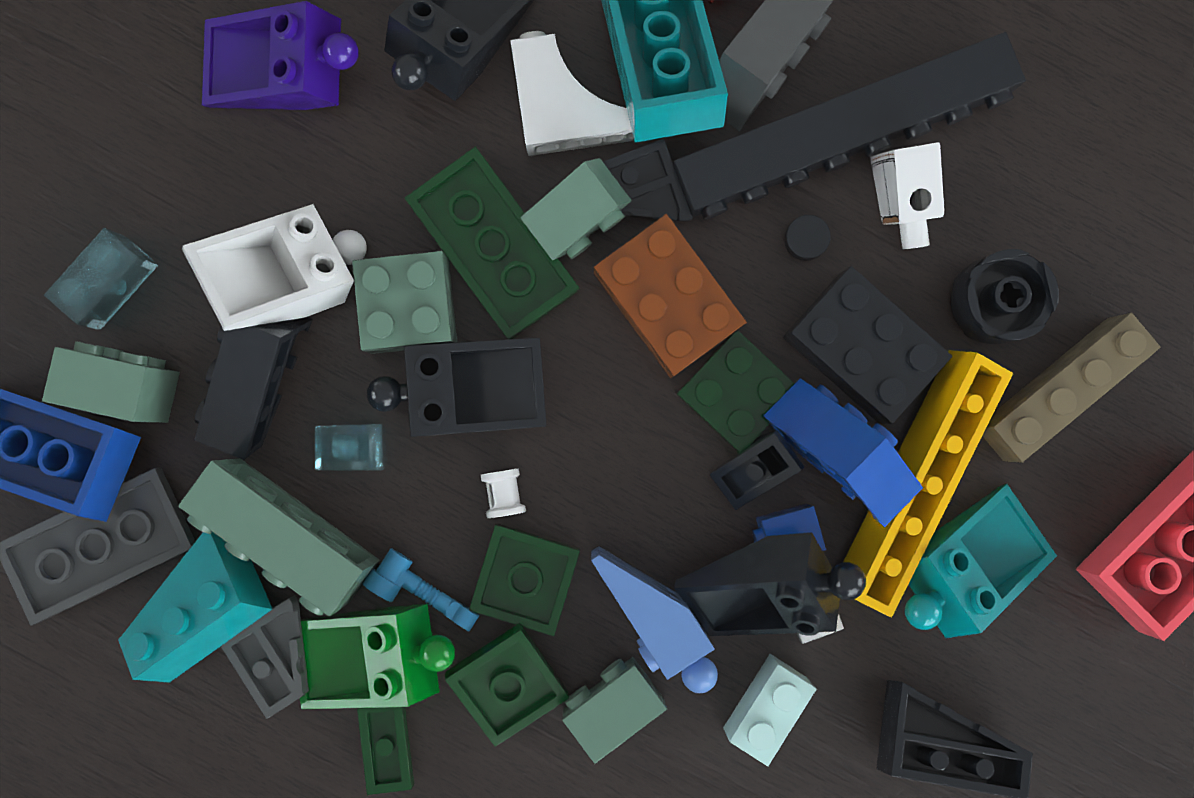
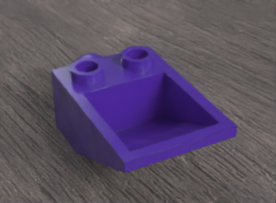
M308 1L206 19L202 106L208 108L308 110L339 106L340 70L349 69L356 63L359 55L357 43L348 34L341 33V19Z

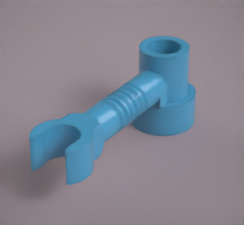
M390 548L377 570L373 568L362 583L371 592L389 602H393L400 589L404 588L410 593H414L415 596H418L423 601L425 600L426 603L432 605L433 608L467 631L471 630L480 616L478 613L470 611L466 605L440 592L439 589L437 590L436 587L429 585L425 580L409 571L408 569L413 561Z

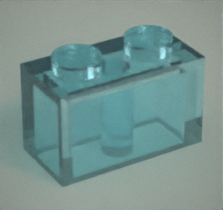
M103 228L44 296L77 325L101 330L155 270L158 264L126 236Z

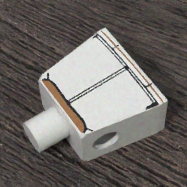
M940 143L896 149L870 156L883 225L899 224L902 249L930 245L927 219L943 217L944 215Z

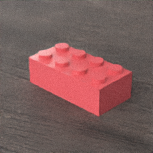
M1194 450L1076 568L1138 632L1165 641L1194 611Z

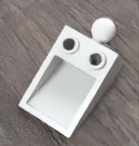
M312 204L183 245L182 250L223 330L226 331L304 318L345 303L354 282L346 265H352V260L363 259L367 251V244L364 237L354 230L340 231L332 240L316 208Z

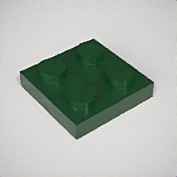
M736 330L681 388L677 395L738 453H741L769 425L764 415L795 383L744 335Z
M495 524L469 610L515 625L520 623L522 627L554 636L580 549L504 525Z
M520 623L445 672V681L495 747L569 699L568 690Z

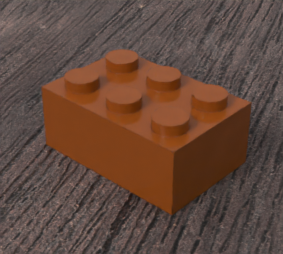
M667 214L594 266L595 277L670 378L674 377L747 323Z

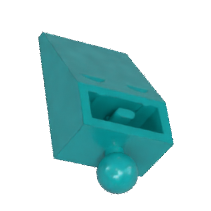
M1008 484L1001 485L934 532L908 584L915 595L905 605V616L913 627L920 630H929L938 626L945 638L982 633L1057 557Z

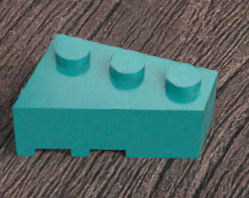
M203 532L118 639L133 680L170 683L273 609L251 559L243 561L232 555L224 547L227 542L214 532L211 534Z

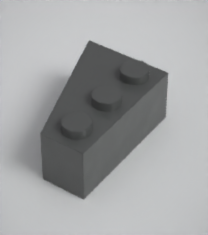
M765 0L726 48L719 60L728 92L725 121L740 132L765 96L770 99L774 97L787 78V75L783 73L787 66L795 69L810 48L805 43L807 39L811 37L816 41L832 18L826 12L834 0Z

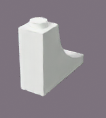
M531 31L522 34L519 37L520 39L510 40L528 156L634 141L627 108L598 98L573 77L560 55L555 34L545 35L542 31Z

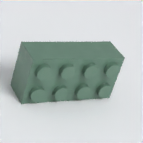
M240 458L212 460L178 505L179 508L189 514L187 520L192 526L204 533L211 534L214 532L227 542L224 547L228 552L243 561L251 559L264 569L262 575L269 582L280 588L288 586L301 596L299 602L316 615L321 616L325 613L330 617L349 604L362 587V583L367 575L380 562L373 554Z

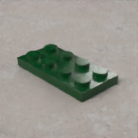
M476 146L405 197V200L508 340L515 338L580 290L559 259L552 261L520 217L525 213Z

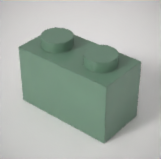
M598 158L583 162L520 218L552 261L565 255L573 259L592 244L588 237L600 228L604 233L625 217L621 210L632 200L602 160Z
M634 657L625 663L622 659L613 662L600 674L603 680L590 690L586 686H582L565 701L567 707L563 709L562 721L594 764L667 710L664 697Z

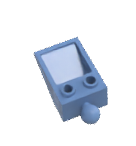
M600 546L591 551V561L640 636L637 639V643L640 646L638 650L650 670L655 672L660 668L667 680L682 671V681L690 691L694 693L710 691L717 682L718 672L715 664L704 656L715 649L686 602L675 591Z

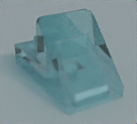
M385 425L315 426V470H384L386 468Z

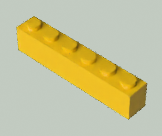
M948 351L953 357L937 373L898 451V454L917 478L923 489L886 527H883L876 521L872 513L868 511L843 561L859 566L866 577L865 590L855 600L891 618L1013 375L1009 370L977 352Z

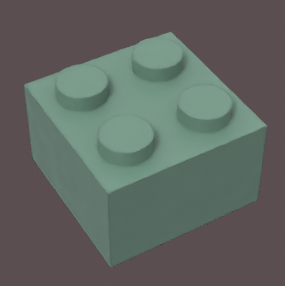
M442 251L352 260L362 351L375 354L404 351V346L457 343L450 264L448 257Z
M75 341L74 349L54 348L42 402L131 422L168 423L180 372L165 369L166 360Z

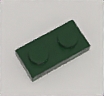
M405 707L357 708L367 795L412 790L414 777Z

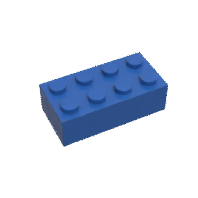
M0 389V489L79 517L107 522L141 437Z

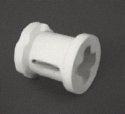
M519 468L481 474V481L486 483L490 509L486 511L487 518L526 512L525 505L520 504L516 477L520 475Z

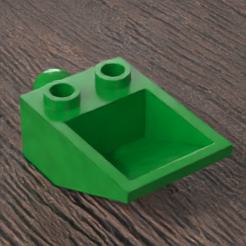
M428 604L390 606L334 614L330 617L320 616L301 619L309 692L300 698L301 709L409 707L440 692L437 672L447 669L454 661V645L450 639L443 635H432Z

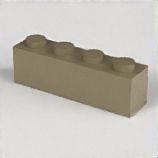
M1133 313L1107 318L993 413L982 436L1003 461L1023 463L1160 349V345Z

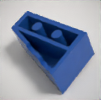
M800 378L764 415V418L775 431H779L788 445L821 473L826 472L843 486L841 490L852 500L857 496L872 513L873 518L883 527H886L923 489L917 478L895 450L894 446L898 443L897 439L879 423H876L873 427L866 424L868 422L867 419L853 405L847 403L844 407L840 406L839 400L835 395L821 384L815 389Z

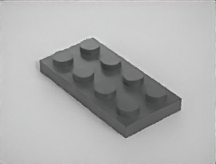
M154 468L122 483L107 522L79 517L64 511L0 542V561L30 626L49 619L189 551L196 540L181 508L178 507L179 504L162 468Z

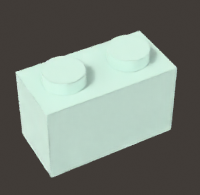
M769 654L723 727L729 742L766 766H769L815 693L816 687L806 676Z

